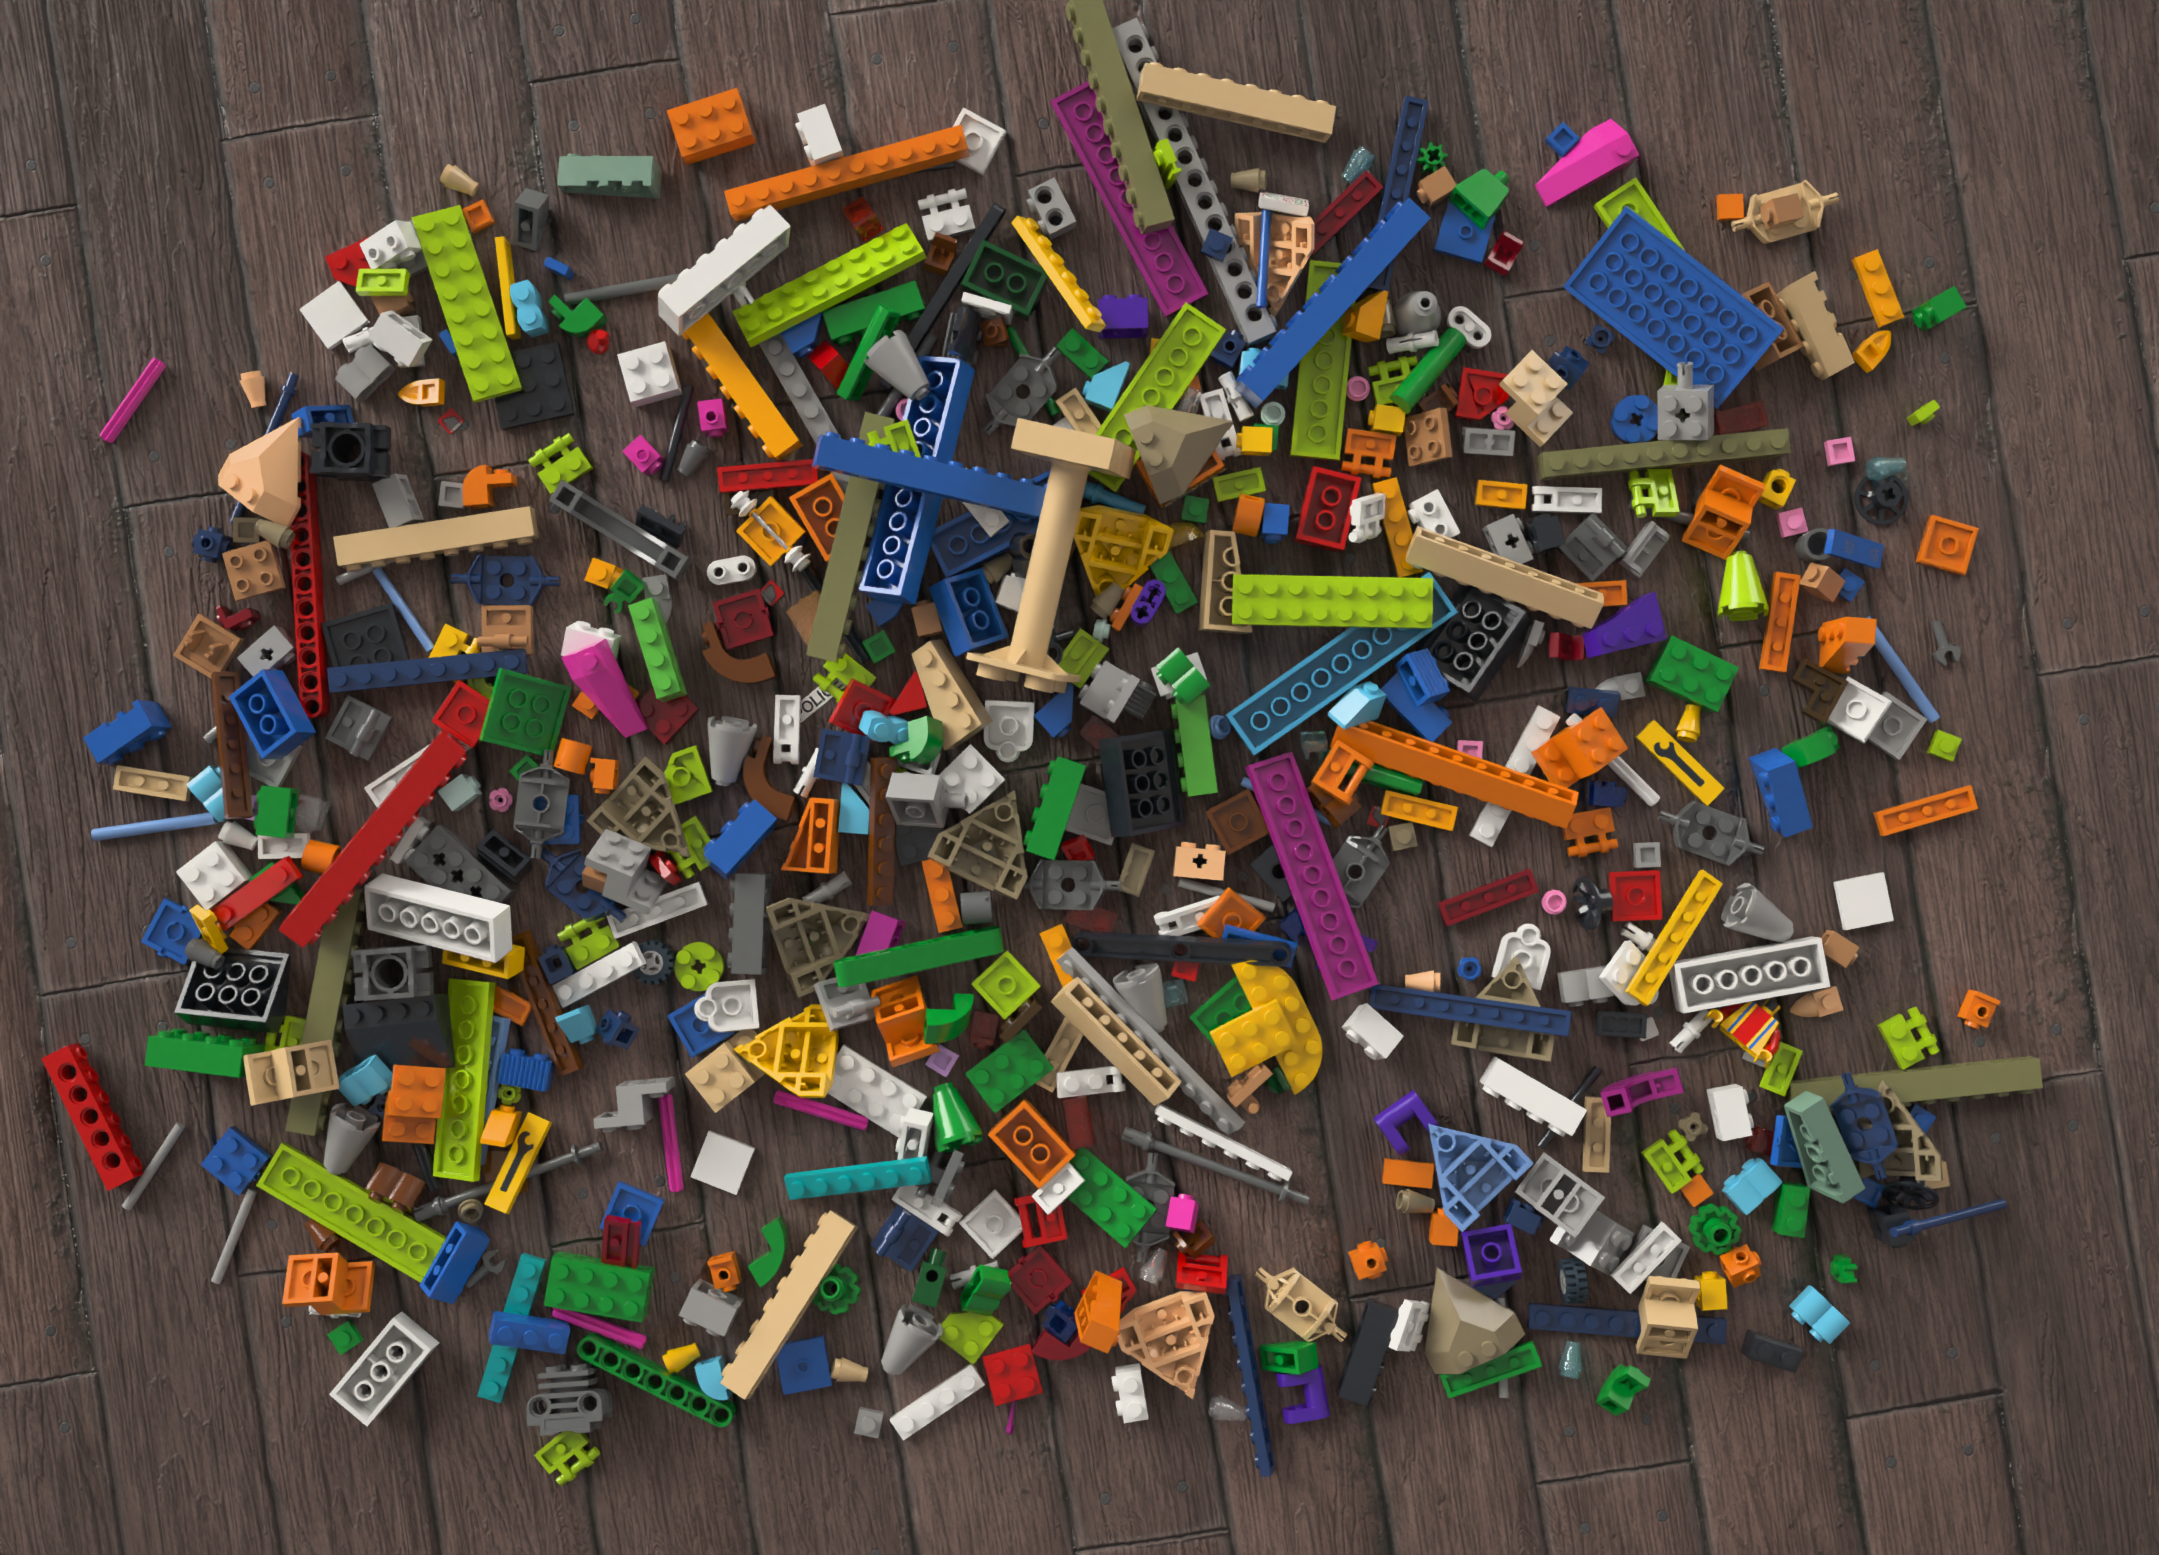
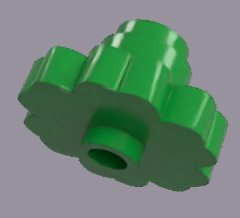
M1710 1203L1707 1206H1701L1698 1210L1699 1215H1693L1690 1218L1688 1230L1693 1235L1692 1242L1704 1253L1710 1250L1716 1255L1729 1252L1731 1243L1734 1244L1739 1241L1741 1228L1736 1224L1737 1216L1726 1206L1718 1208L1715 1204Z
M836 1263L828 1277L822 1280L813 1303L821 1311L830 1310L833 1315L849 1312L850 1304L858 1303L862 1291L861 1287L856 1285L859 1276L854 1273L851 1267L842 1268L840 1264ZM835 1285H837L836 1293H834L833 1290Z

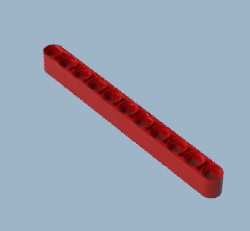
M301 451V457L304 458V465L301 467V482L306 483V488L301 493L298 491V497L301 498L300 509L306 506L307 514L304 517H300L299 509L290 525V529L295 531L290 549L299 699L308 717L321 719L330 712V695L327 672V645L321 623L325 622L317 480L315 475L310 474L312 456ZM307 530L309 537L305 542H302L301 534ZM309 555L310 563L304 566L302 563L303 558ZM310 579L312 582V586L308 591H306L304 589V583L306 580ZM311 603L313 605V612L307 615L305 609ZM310 628H313L315 635L309 640L307 632ZM314 652L316 654V661L310 664L308 657ZM316 677L318 684L312 689L310 687V680ZM317 701L319 703V710L314 714L311 706L313 702Z

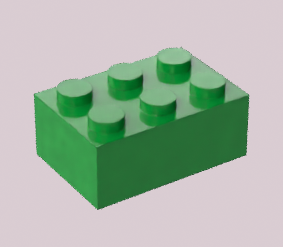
M1669 636L1666 640H1663L1644 682L1691 705L1699 706L1708 713H1715L1719 711L1739 667L1674 636Z

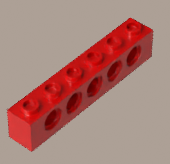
M79 1043L70 1044L41 1059L107 1191H110L143 1174L142 1162L134 1155L131 1149V1140L123 1133L120 1127V1118L112 1111L109 1105V1096L101 1089L98 1083V1074L90 1067L87 1061L88 1055L86 1050ZM71 1066L76 1069L75 1077L70 1073ZM82 1088L87 1091L86 1099L81 1095ZM93 1110L98 1113L97 1121L92 1117ZM104 1132L109 1135L108 1143L103 1139ZM115 1154L120 1157L119 1165L114 1161Z

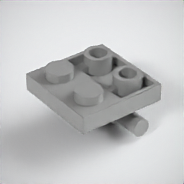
M835 977L817 982L814 985L830 1031L876 1018L874 1007L880 1005V999L878 996L870 998L865 983L838 987Z

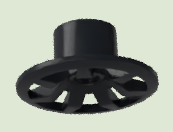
M1888 472L1871 473L1860 481L1855 490V506L1859 514L1868 522L1878 525L1890 524L1898 520L1905 512L1908 505V492L1904 483L1897 476ZM1882 476L1889 479L1886 483L1880 485L1875 477ZM1870 479L1874 490L1862 491L1863 485ZM1860 495L1871 498V502L1863 509L1860 504ZM1903 497L1902 507L1899 510L1895 505ZM1877 507L1878 520L1871 518L1865 512ZM1886 509L1896 514L1891 519L1883 520Z
M1580 877L1573 885V894L1577 892L1578 888V891L1583 896L1574 895L1573 899L1577 903H1582L1583 907L1579 908L1575 914L1579 924L1584 929L1593 930L1599 925L1602 914L1611 912L1613 899L1608 889H1597L1595 883L1590 878ZM1585 913H1587V914L1585 915L1584 921H1583L1581 917H1582Z
M1899 1176V1181L1888 1183L1882 1190V1195L1888 1202L1904 1209L1926 1210L1935 1207L1939 1203L1937 1192L1926 1186L1924 1180H1916V1176ZM1890 1191L1894 1194L1888 1195L1887 1192ZM1902 1197L1904 1198L1903 1204L1897 1202ZM1911 1200H1915L1918 1206L1910 1205Z

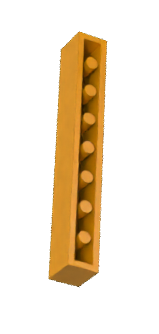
M709 313L681 334L686 341L692 340L695 346L691 349L701 361L704 358L709 366L706 367V370L714 380L719 378L722 382L721 391L728 400L730 398L734 399L737 405L733 408L741 419L746 417L751 425L748 426V429L756 439L761 437L765 445L762 448L770 459L775 457L780 462L793 451L803 446Z

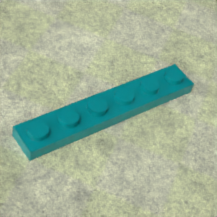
M927 1156L787 1173L784 1177L789 1200L928 1184L933 1179Z
M527 1253L521 1254L503 1312L530 1316L547 1262L546 1259ZM493 1345L478 1391V1397L502 1403L519 1348Z

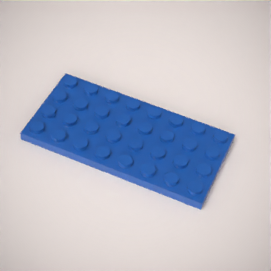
M1625 206L1563 286L1564 289L1677 378V363L1686 362L1688 364V362H1693V384L1714 385V407L1717 409L1785 329L1628 206Z

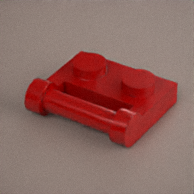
M1032 1195L1014 1198L1015 1206H1018L1023 1230V1248L1068 1239L1061 1204L1048 1215L1034 1200ZM1030 1203L1035 1204L1041 1235L1039 1237L1033 1236L1028 1204Z
M1178 1249L1175 1288L1225 1294L1228 1255L1212 1256L1200 1254L1194 1259L1188 1253L1183 1255Z

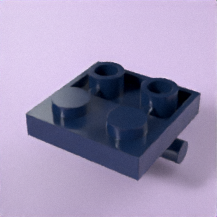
M822 728L813 777L863 786L871 738Z
M897 1204L870 1245L876 1249L875 1252L879 1256L884 1257L886 1255L912 1272L939 1231Z

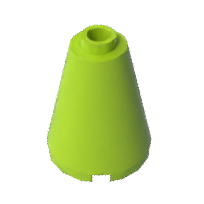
M1735 551L1726 560L1717 611L1718 617L1723 620L1724 615L1729 616V621H1748L1758 619V614L1762 612L1766 616L1769 613V607L1753 557L1747 554L1746 551Z

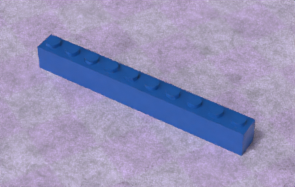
M826 432L825 435L821 434L818 437L812 464L814 468L1037 520L1040 519L1047 484H1044V487L1035 485L1034 480L1021 478L1020 481L1012 480L1011 475L997 472L996 476L987 474V469L973 467L970 470L963 468L962 463L949 461L948 464L939 462V458L924 455V458L914 456L915 452L900 449L898 453L890 451V446L876 443L875 447L865 445L866 441L858 438H850V441L840 439L841 435L833 432Z

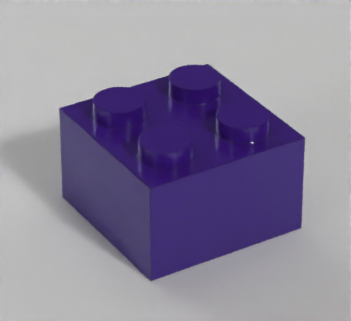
M1132 294L1128 295L1127 298H1117L1116 295H1104L1103 299H1098V310L1102 314L1101 319L1106 324L1104 329L1098 332V339L1147 338L1148 298H1142V295Z
M1511 1224L1461 1233V1241L1472 1288L1521 1279L1522 1270Z

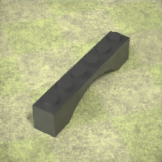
M561 480L549 499L555 505L678 581H681L693 562L690 558L564 480Z

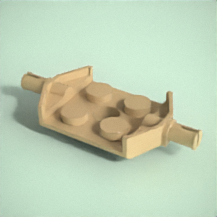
M1804 180L1799 184L1760 195L1754 194L1749 201L1747 217L1732 221L1731 227H1734L1732 228L1733 232L1745 228L1751 230L1763 244L1775 242L1818 229L1824 207L1839 203V197H1837L1838 194L1836 192L1821 196L1807 180ZM1798 193L1805 217L1791 225L1766 230L1761 219L1760 206L1773 198Z
M1262 1267L1258 1269L1259 1272L1257 1271L1255 1276L1265 1282L1267 1286L1264 1307L1272 1315L1307 1342L1325 1334L1333 1335L1340 1342L1344 1340L1343 1337L1346 1338L1347 1333L1335 1324L1338 1308L1336 1299L1331 1298L1294 1267L1276 1276L1270 1275ZM1300 1300H1305L1309 1304L1307 1311L1303 1313L1295 1310V1304Z

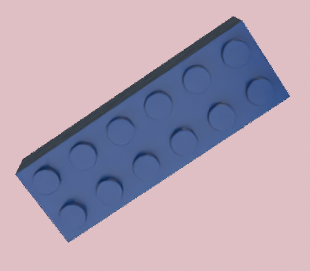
M1050 470L1031 480L1035 481V485L1044 487V484H1048ZM970 511L935 528L930 546L946 577L950 578L963 574L1010 550L1009 543L1014 534L1024 532L1036 535L1039 520L1003 512L1010 523L990 537Z

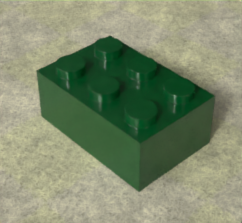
M982 239L961 285L962 290L969 294L1012 305L1013 315L1029 322L1050 277L1042 267Z

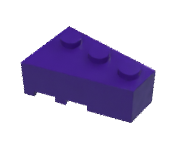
M1656 592L1639 596L1635 601L1583 633L1587 657L1591 658L1666 640L1667 637Z

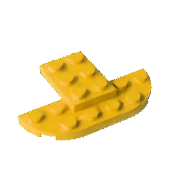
M1246 962L1231 964L1252 1010L1209 1032L1228 1072L1233 1077L1275 1056L1291 1086L1293 1094L1296 1095L1314 1079L1322 1060L1321 1037L1295 982L1282 968L1246 964Z

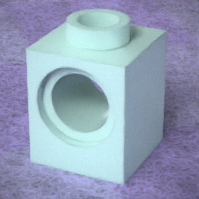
M460 774L438 791L451 811H460L482 795L478 789L481 787L474 776H469L468 774Z

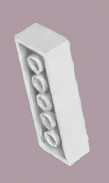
M771 205L764 210L761 208L756 211L752 216V220L746 225L744 223L740 224L734 230L731 237L720 240L715 246V250L710 254H703L697 260L694 267L690 270L688 268L683 270L679 274L678 280L671 285L666 284L659 291V316L678 336L683 334L789 247L791 226Z
M383 873L364 886L368 930L494 963L512 950L510 905Z
M1813 936L1675 961L1669 971L1676 1011L1681 1013L1830 987L1822 939Z

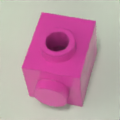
M722 398L697 402L701 431L705 435H708L709 438L722 437L724 432H729L726 403Z
M641 435L622 451L646 476L658 472L662 467L661 463L665 460Z
M1179 1194L1178 1198L1171 1197L1166 1221L1167 1228L1194 1234L1199 1204L1193 1200V1196Z

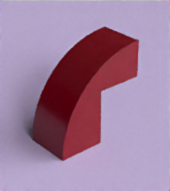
M1045 1326L1032 1346V1353L1049 1360H1067L1085 1353L1091 1346L1080 1342L1078 1330L1069 1342Z

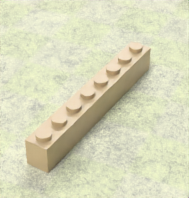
M1156 62L1145 63L1141 71L1136 99L1141 102L1326 143L1332 135L1336 106L1329 105L1328 102L1323 100L1311 101L1301 95L1289 96L1282 94L1279 90L1267 91L1259 89L1253 84L1241 85L1231 79L1219 80L1211 78L1210 75L1205 73L1193 74L1188 73L1183 68H1166Z
M528 506L335 536L333 539L337 565L346 569L347 572L362 570V566L371 564V568L385 567L388 561H395L396 564L410 563L411 558L420 557V560L435 559L436 554L444 553V556L448 557L459 555V551L469 550V553L482 552L484 547L493 546V549L507 548L508 543L517 542L518 545L532 544L533 539H539L535 509Z
M1417 526L1406 551L1405 561L1415 568L1428 569L1439 577H1450L1461 585H1472L1486 594L1494 593L1508 602L1516 601L1524 604L1530 610H1540L1548 613L1549 616L1555 619L1562 618L1571 621L1573 625L1580 628L1587 627L1592 629L1604 605L1603 593Z
M830 1210L828 1214L825 1212L817 1223L820 1226L815 1235L811 1234L804 1243L806 1249L801 1256L797 1255L790 1266L792 1271L789 1276H784L776 1288L779 1291L775 1298H770L763 1308L765 1313L761 1320L757 1319L749 1330L751 1333L750 1337L746 1342L743 1341L735 1352L738 1356L733 1363L727 1364L721 1374L724 1378L720 1383L744 1400L751 1398L819 1291L822 1280L828 1277L859 1228L835 1211Z

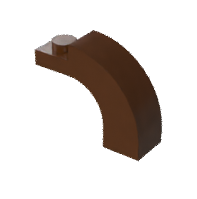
M711 621L703 624L705 631L701 632L705 644L707 646L710 645L711 648L702 652L711 667L719 674L744 684H759L778 678L769 654L765 653L747 660L735 659L725 649L716 623Z
M762 735V738L757 739L753 753H756V757L745 756L743 765L745 786L752 800L755 799L773 816L790 821L797 797L778 791L770 783L766 768L774 744V738Z

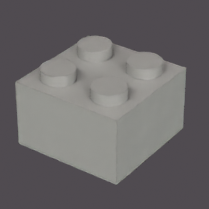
M699 1278L691 1288L679 1316L683 1317V1321L689 1325L697 1326L698 1324L706 1328V1332L713 1336H725L732 1326L744 1298L731 1292H722L721 1288L715 1290L713 1284Z

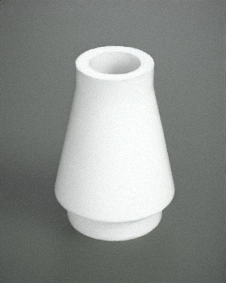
M227 820L218 836L225 844L247 848L253 851L258 842L257 836L235 821L232 823Z

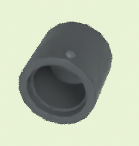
M1816 528L1801 534L1795 543L1797 557L1806 563H1815L1830 557V555L1824 554L1828 530Z
M990 891L961 893L963 925L993 922Z

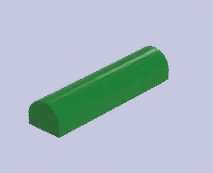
M878 304L836 392L840 397L849 401L860 400L873 373V370L864 362V359H869L866 354L881 338L886 335L890 338L900 317L899 312L883 304Z
M1453 327L1447 328L1438 338V346H1432L1389 397L1406 414L1412 410L1466 345V337L1458 329Z
M1353 761L1344 777L1352 778L1359 764ZM1374 763L1370 771L1367 770L1361 782L1416 797L1421 792L1423 779L1410 777L1406 773L1387 769L1382 765Z

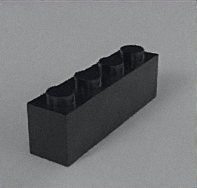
M1367 1297L1336 1389L1339 1397L1367 1406L1369 1400H1373L1376 1393V1386L1374 1384L1377 1376L1380 1377L1384 1369V1362L1382 1360L1384 1354L1389 1353L1391 1349L1389 1347L1390 1337L1399 1317L1396 1307Z

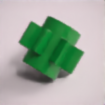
M1430 142L1427 150L1420 148L1418 153L1423 157L1418 158L1416 164L1422 165V173L1426 171L1434 173L1437 171V168L1440 169L1446 166L1442 160L1447 159L1448 154H1443L1441 150L1443 145L1436 147ZM1431 156L1436 157V159L1433 160V162H1430L1428 160Z

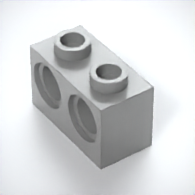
M1055 177L1028 190L1029 199L1026 202L1032 214L1037 213L1040 219L1037 223L1043 235L1047 234L1049 239L1052 240L1076 228L1074 215ZM1041 195H1048L1051 197V201L1047 204H1042L1038 201V198ZM1058 216L1062 219V223L1053 226L1049 223L1050 218Z

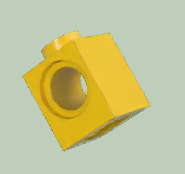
M1377 404L1374 411H1369L1368 425H1371V432L1400 437L1403 433L1406 413L1399 407Z
M1243 426L1241 433H1237L1236 448H1241L1240 455L1270 456L1272 452L1273 428Z
M1782 469L1766 473L1762 482L1765 484V490L1758 499V502L1775 510L1784 507L1796 480L1790 477V473ZM1773 482L1780 485L1779 493H1775L1772 490Z
M1704 1271L1702 1275L1694 1276V1280L1699 1281L1700 1285L1696 1306L1703 1311L1727 1309L1726 1279L1715 1271Z

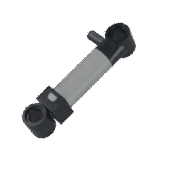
M1019 532L1013 535L1009 545L1011 552L1015 556L1020 557L1012 559L1015 577L1020 578L1023 593L1036 535ZM1025 540L1028 541V548L1026 551H1024L1023 549V543L1025 542ZM1053 625L1048 647L1049 656L1059 664L1063 658V650L1058 643L1073 639L1075 634L1072 629L1055 633Z

